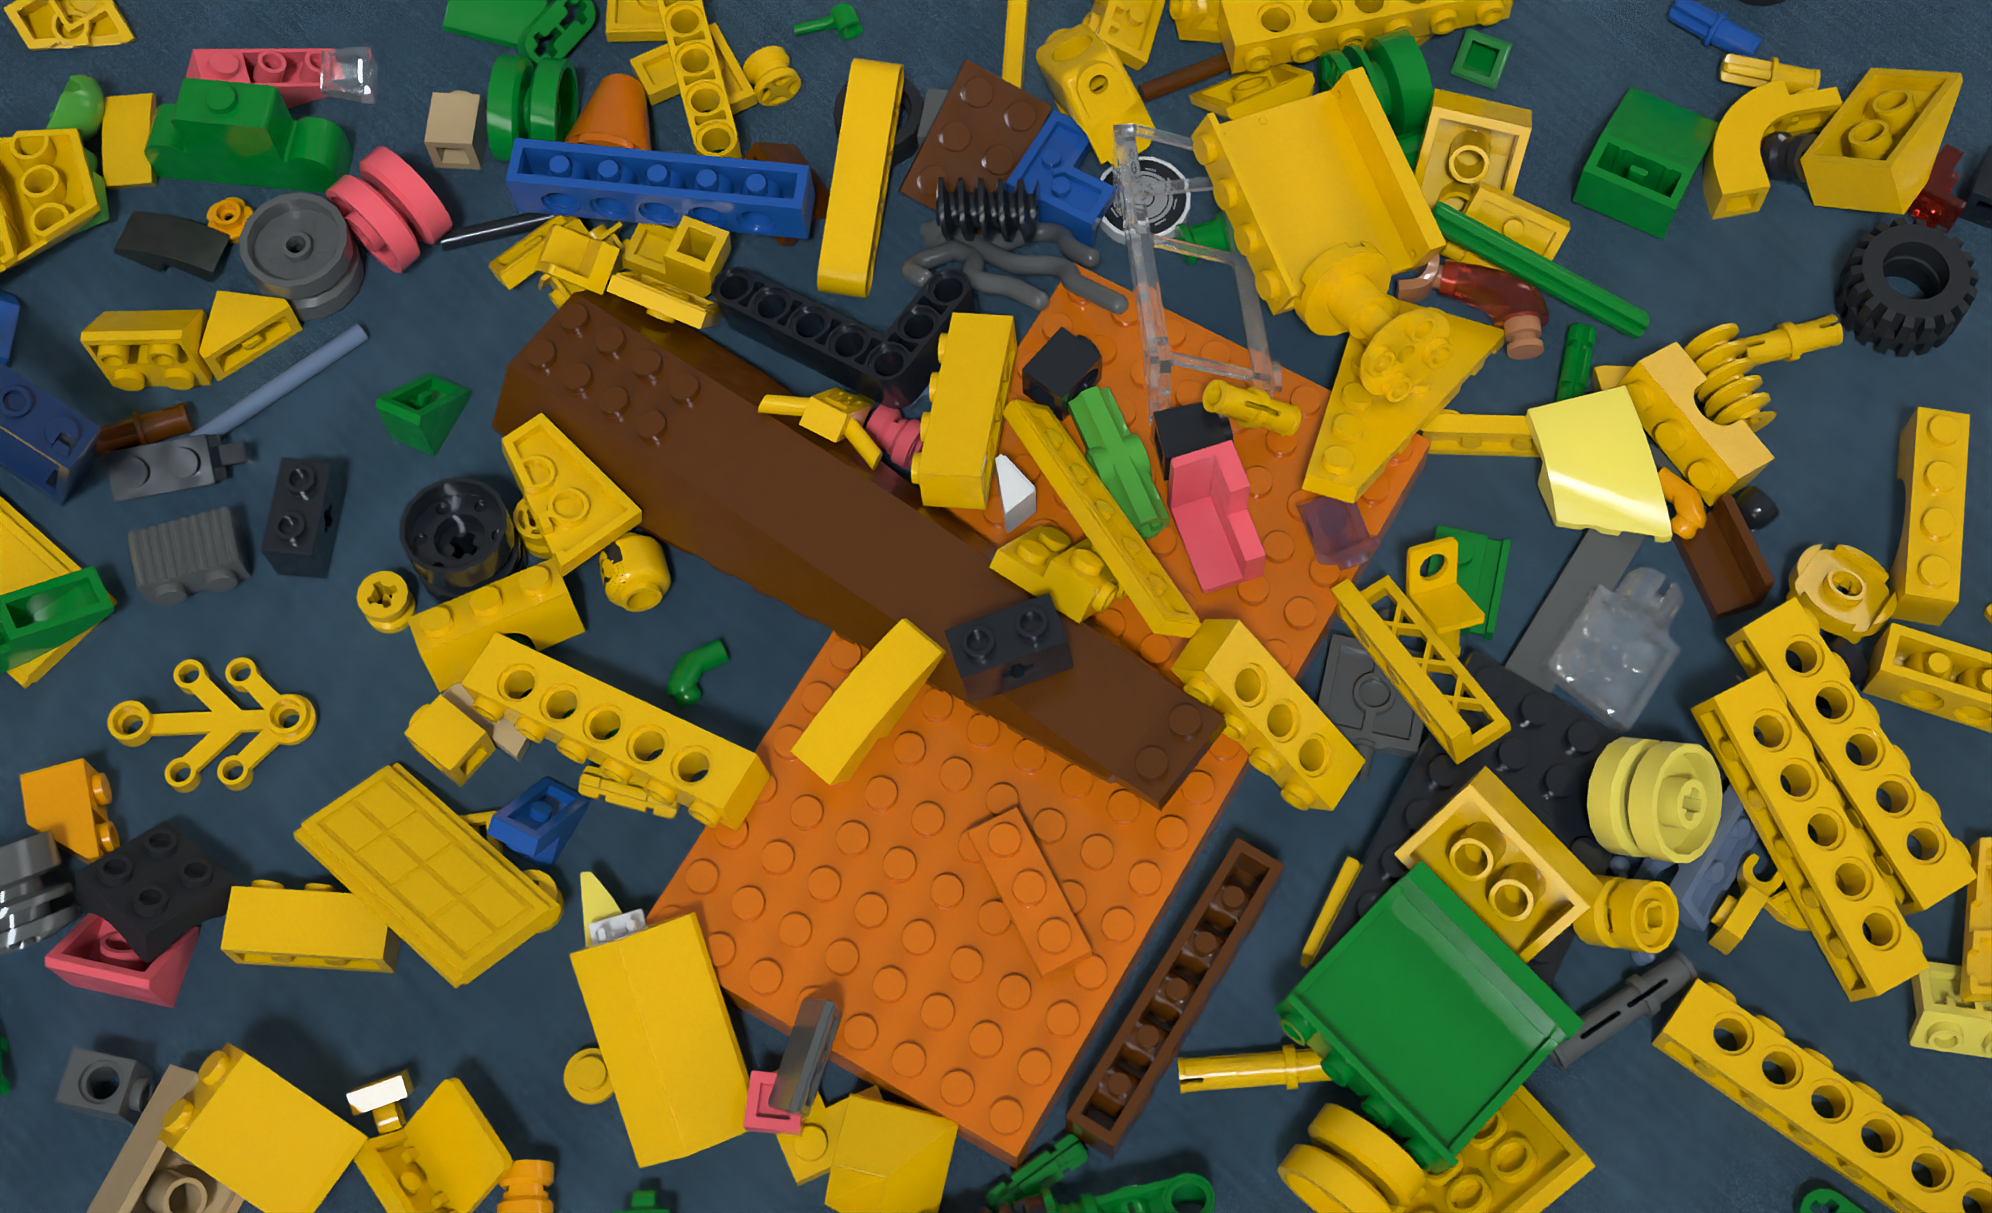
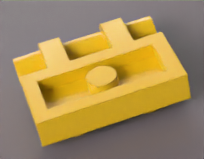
M1481 180L1462 212L1551 261L1571 229L1570 221ZM1446 239L1447 245L1441 250L1440 254L1456 261V267L1468 273L1475 270L1497 280L1496 286L1509 292L1515 288L1528 295L1533 293L1536 286Z

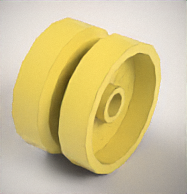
M1620 737L1611 742L1596 760L1588 786L1587 810L1589 823L1598 844L1612 854L1649 857L1653 860L1673 863L1692 862L1703 855L1710 845L1721 818L1723 791L1720 772L1713 756L1698 744L1660 742L1659 740Z

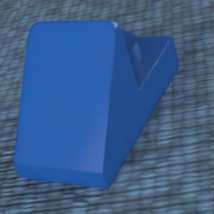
M545 776L492 815L487 834L504 842L508 851L543 869L549 870L555 864L588 809L591 799Z

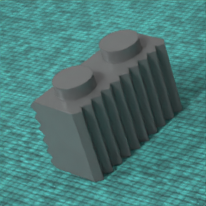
M221 506L218 510L211 509L209 512H201L199 515L191 514L188 518L181 517L178 521L171 520L169 523H160L158 526L151 525L148 529L140 528L138 531H130L127 534L137 589L150 604L156 603L161 606L176 605L185 601L187 594L205 589L211 592L227 591L234 588L238 580L251 577L242 528L229 507Z

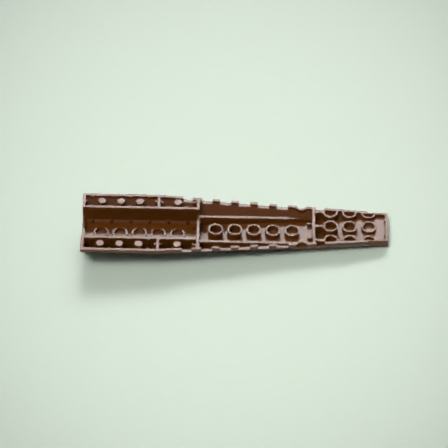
M605 287L603 295L589 290L578 291L568 298L508 364L491 426L494 432L505 437L538 414L543 413L642 510V522L636 527L689 556L691 554L696 555L707 561L711 568L730 578L734 576L751 585L752 589L769 599L773 597L790 606L794 613L809 621L814 619L834 630L837 636L853 645L856 642L872 650L901 619L907 618L946 651V654L925 684L940 692L946 691L963 700L967 707L986 717L991 715L1005 723L1008 729L1107 783L1117 782L1159 811H1162L1227 727L1225 717L1182 691L1178 685L1092 620L1087 618L1081 623H1077L1057 609V614L1069 643L1074 668L970 705L944 631L1037 597L989 567L998 549L942 507L923 506L921 491L880 461L873 471L847 438L835 443L799 425L802 416L758 413L759 405L765 395H794L765 373L683 322L675 320L674 323H670L646 313L647 307L607 292L608 287Z

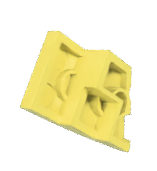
M1625 385L1527 410L1525 422L1543 461L1537 485L1555 526L1577 530L1591 528L1602 534L1619 536L1622 531L1654 536L1655 542L1665 543L1671 541L1673 533L1658 472L1640 419Z

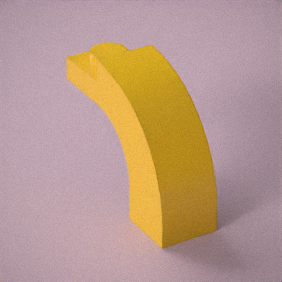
M1780 79L1749 91L1730 107L1719 124L1703 167V193L1712 220L1759 212L1771 186L1761 159L1760 148L1764 146L1770 134L1775 131L1790 132L1793 136L1800 133L1822 131L1842 105L1837 87L1820 90L1806 88L1789 95L1784 79Z

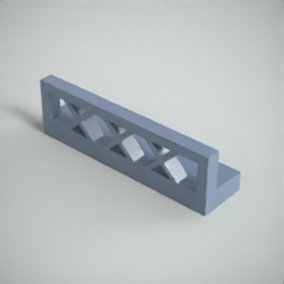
M1754 726V736L1764 746L1763 734ZM1711 748L1709 753L1713 756L1719 769L1721 780H1724L1727 776ZM1781 774V785L1783 789L1786 791L1790 783L1786 779V777H1784ZM1731 783L1725 793H1723L1721 818L1710 845L1703 855L1692 862L1677 863L1679 870L1669 885L1677 899L1679 919L1686 927L1704 932L1737 876L1739 867L1744 863L1759 838L1758 832ZM1645 857L1633 879L1654 881L1659 871L1676 863Z

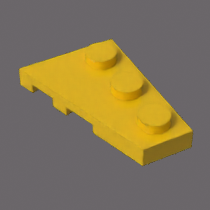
M543 413L538 414L501 439L502 452L561 578L642 522V510Z

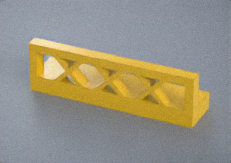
M1386 575L1361 592H1359L1349 578L1331 588L1332 596L1338 603V617L1457 765L1511 731L1508 719L1389 575ZM1388 596L1396 605L1394 620H1382L1371 605ZM1404 616L1409 623H1402ZM1399 635L1422 637L1426 642L1424 657H1412L1399 641ZM1433 653H1435L1440 660L1432 659ZM1429 672L1452 674L1457 680L1454 696L1443 695L1428 677ZM1464 690L1471 698L1463 697ZM1462 709L1483 712L1491 723L1471 735L1470 727L1459 715V711Z

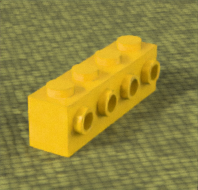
M953 312L948 333L940 334L938 360L941 367L939 372H932L929 384V398L932 408L931 412L924 411L921 418L920 437L921 442L924 444L922 452H915L913 454L911 464L912 483L920 485L923 506L986 510L1004 421L1002 411L1007 406L1018 351L1013 316Z

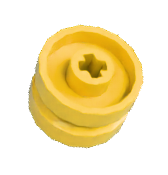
M1327 1103L1307 1130L1314 1146L1295 1144L1277 1169L1283 1182L1316 1213H1394L1390 1205L1408 1207L1427 1181L1423 1170L1391 1138L1355 1113L1336 1104Z

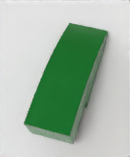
M94 566L0 595V674L61 646L114 612V606Z

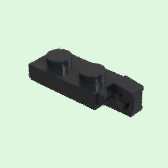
M200 434L104 453L114 503L216 485L221 480L229 479L227 467L254 462L250 442L240 441L222 445L220 434Z

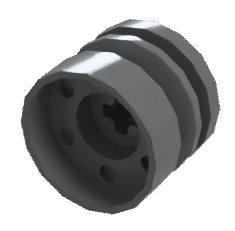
M51 830L0 847L1 955L55 936L68 923L83 916L78 903L53 911L49 901L73 891L71 883L44 887L41 880L42 875L63 863Z

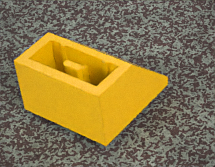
M203 309L104 311L81 332L80 342L113 387L126 391H139L144 387L167 386L175 390H189L193 386L212 385L213 374L199 353L208 322V317Z

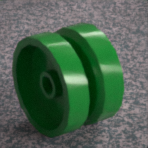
M500 55L496 58L491 71L487 98V132L493 158L499 163H509L515 138L564 142L579 116L577 75L573 63L565 58L544 57L534 69L531 61L526 56Z

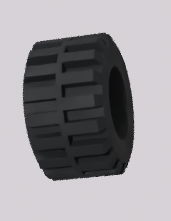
M1905 218L1894 219L1890 227L1884 222L1874 226L1871 234L1866 232L1859 240L1839 276L1840 279L1836 284L1834 295L1839 297L1835 304L1837 314L1846 315L1842 324L1848 332L1856 330L1859 333L1856 340L1865 346L1869 341L1876 345L1875 352L1884 355L1889 349L1895 351L1896 357H1908L1911 350H1914L1917 356L1927 354L1932 346L1939 348L1947 341L1949 336H1952L1976 297L1978 289L1974 287L1979 281L1978 270L1970 269L1975 262L1971 252L1963 253L1961 248L1964 243L1957 236L1952 239L1946 236V228L1937 224L1935 229L1926 226L1927 220L1916 218L1913 224H1907ZM1885 277H1900L1913 282L1922 290L1926 299H1912L1899 294L1887 283Z

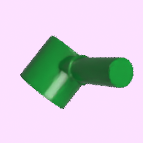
M848 3L836 5L831 10L830 16L794 24L796 36L835 28L841 39L851 40L863 32V27L854 7Z

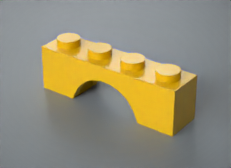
M1918 406L1900 433L1897 479H1902L1904 482L1906 505L1901 539L1890 570V596L1895 591L1897 595V606L1890 617L1892 619L1940 626L1959 603L1970 414Z

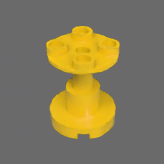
M1360 241L1362 246L1353 248L1346 242L1335 245L1322 253L1306 269L1300 280L1306 287L1302 293L1301 300L1297 296L1295 297V311L1298 317L1315 334L1335 336L1349 332L1356 339L1369 338L1371 341L1361 358L1359 378L1362 385L1371 394L1384 396L1390 402L1401 401L1410 394L1414 386L1424 380L1434 369L1444 366L1452 357L1454 348L1449 342V323L1439 311L1426 308H1418L1393 318L1391 316L1393 304L1386 296L1392 276L1391 265L1387 258L1367 241Z

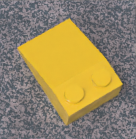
M1871 67L1800 159L1814 206L1904 215L1928 182L1963 83L1962 74Z
M1435 88L1413 171L1430 210L1437 202H1443L1463 212L1480 180L1513 195L1532 130V110Z

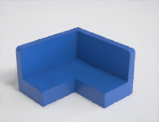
M1053 110L1007 180L1006 189L1008 193H1013L1017 180L1023 179L1027 193L1032 194L1037 180H1039V222L1063 225L1074 233L1077 241L1094 248L1096 245V227L1114 201L1116 187L1078 169L1092 146L1083 129L1071 117Z

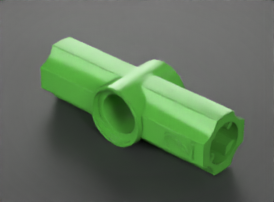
M1095 386L1081 391L1075 399L1068 402V411L1086 448V460L1141 538L1146 541L1156 537L1163 529L1169 527L1170 518L1151 479L1150 461L1141 439L1136 433L1130 434L1110 388Z

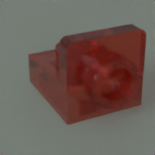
M1947 143L1934 162L1927 184L1906 211L1916 217V219L1927 220V227L1935 228L1938 224L1946 228L1945 234L1950 231L1966 207V203L1963 200L1950 194L1962 176L1953 171L1964 153Z

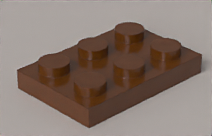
M968 59L964 60L897 192L936 213L938 177H944L948 191L954 190L958 177L964 178L968 192H973L978 178L984 179L988 192H993L998 178H1003L1006 186L1010 175L1040 132L1052 106ZM980 227L978 228L977 234H982Z

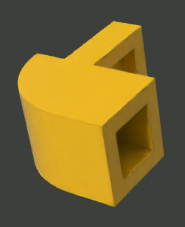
M683 215L676 230L662 225L638 223L621 257L622 266L631 271H640L704 298L711 293L712 283L721 272L731 251L730 232Z

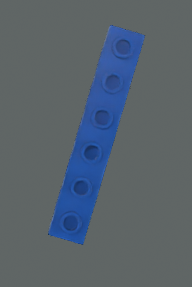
M515 138L505 180L516 209L519 212L678 227L683 215L728 232L808 239L815 202V191L809 165Z

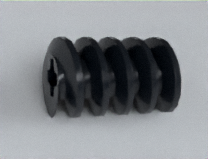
M938 177L936 188V223L938 227H941L945 240L953 241L960 227L964 240L973 241L980 227L986 242L994 240L998 228H1000L1005 242L1012 243L1018 228H1020L1024 242H1033L1039 227L1040 218L1039 180H1037L1033 193L1029 194L1023 179H1018L1013 193H1008L1003 178H998L993 192L987 191L983 178H978L973 192H968L963 177H958L953 191H948L944 177Z

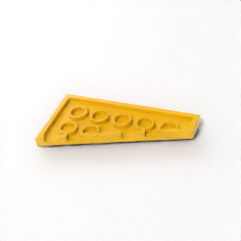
M1386 294L1393 304L1391 315L1393 318L1418 308L1439 311L1449 323V342L1454 348L1453 355L1444 366L1434 369L1424 380L1414 386L1406 398L1398 402H1390L1384 396L1371 394L1362 385L1359 378L1361 358L1371 340L1369 338L1356 339L1350 334L1302 489L1354 504L1384 472L1386 464L1396 453L1401 454L1410 445L1412 436L1419 429L1423 431L1459 393L1461 385L1470 375L1475 376L1482 369L1485 359L1491 353L1496 354L1505 341L1504 329L1451 315L1438 308L1423 307L1398 300Z
M1521 1085L1455 1157L1458 1162L1453 1168L1437 1174L1431 1169L1428 1171L1423 1170L1427 1181L1408 1207L1390 1205L1394 1213H1540L1596 1166L1554 1118Z

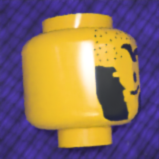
M625 533L606 546L600 553L598 566L608 600L616 606L623 607L631 612H642L655 607L668 592L671 585L670 573L662 546L654 538L637 533Z

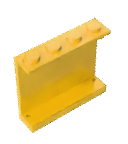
M1363 67L1346 71L1329 91L1219 124L1215 113H1208L1191 135L1194 142L1193 151L1195 157L1201 165L1205 166L1213 184L1216 203L1222 210H1225L1234 229L1235 244L1239 252L1246 256L1255 275L1257 292L1263 300L1267 301L1273 316L1295 309V297L1297 296L1301 300L1302 293L1306 287L1300 281L1306 269L1322 253L1335 245L1346 242L1353 248L1362 246L1360 241L1371 243L1389 261L1392 276L1426 265L1447 245Z

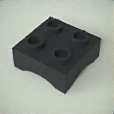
M166 820L75 872L77 903L89 913L96 914L110 923L129 943L133 951L146 963L162 955L177 938L192 927L206 920L226 915L231 888L236 886V879Z

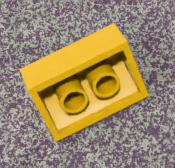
M1484 766L1394 853L1408 869L1422 860L1525 964L1586 912L1604 887L1487 766Z

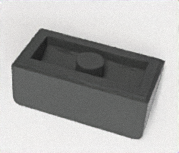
M806 998L802 1001L768 1100V1105L771 1108L806 1119V1116L809 1117L843 1015L842 1010L834 1002Z

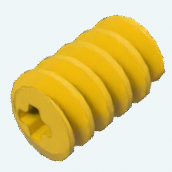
M1735 323L1722 324L1709 329L1695 337L1684 348L1688 356L1709 379L1696 393L1699 401L1705 403L1703 410L1707 419L1712 420L1713 423L1725 426L1743 419L1753 432H1757L1767 426L1776 417L1777 413L1774 411L1760 412L1771 401L1768 393L1752 394L1763 384L1761 376L1751 375L1744 377L1755 367L1752 358L1737 359L1747 350L1746 343L1742 340L1729 342L1739 333V328Z

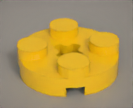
M1822 544L1814 545L1800 556L1792 568L1788 580L1790 590L1787 593L1786 601L1796 597L1801 606L1807 607L1814 614L1821 629L1832 633L1834 636H1841L1852 644H1857L1862 637L1873 635L1881 630L1897 606L1896 591L1890 596V591L1885 584L1889 579L1885 569L1871 556L1854 547L1838 544L1834 550H1819ZM1839 585L1848 590L1847 595L1841 593L1836 588Z

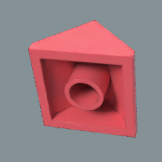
M89 913L45 956V967L71 986L174 1008L199 937V927L194 926L186 931L162 955L146 963L133 951L129 943L110 923L96 914Z

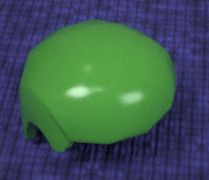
M77 74L70 76V80L61 94L55 110L50 112V121L43 130L77 128L84 144L99 131L104 115V99L99 84L93 78Z

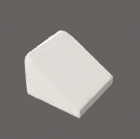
M1000 454L995 458L996 481L1005 531L1009 533L1036 513V488L1006 456Z

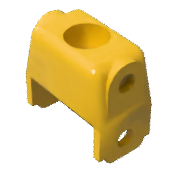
M1078 24L1071 29L1062 28L1054 31L1047 38L1045 44L1037 49L1036 59L1059 112L1071 117L1083 129L1101 164L1108 161L1112 165H1119L1147 149L1151 144V135L1157 133L1117 53L1086 24ZM1129 129L1131 131L1129 141L1123 145L1116 144L1115 138L1120 130Z

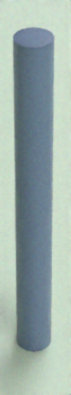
M356 323L192 432L190 436L220 434V438H222L369 340L359 324Z

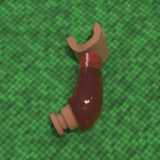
M1438 253L1426 265L1411 269L1418 273L1419 277L1398 280L1395 298L1409 303L1420 302L1428 297L1433 289H1439L1438 296L1459 301L1485 311L1494 321L1495 328L1504 329L1505 339L1509 342L1507 354L1511 359H1531L1544 352L1543 341L1539 338L1542 336L1541 328L1549 322L1546 301L1536 286L1519 276L1482 265L1445 259L1444 265L1439 264L1440 255Z

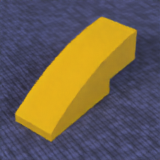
M907 618L901 619L834 692L790 752L830 786L849 781L876 741L890 734L946 654V651Z

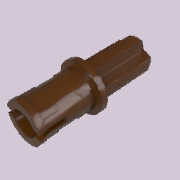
M184 402L141 415L138 411L132 412V418L100 426L94 456L101 458L105 456L104 453L148 445L171 437L192 433L193 427Z

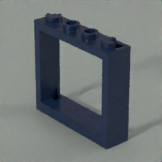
M0 363V467L63 507L92 467L100 427ZM62 437L70 442V447L58 441V439ZM55 471L58 472L56 489L47 484V481Z

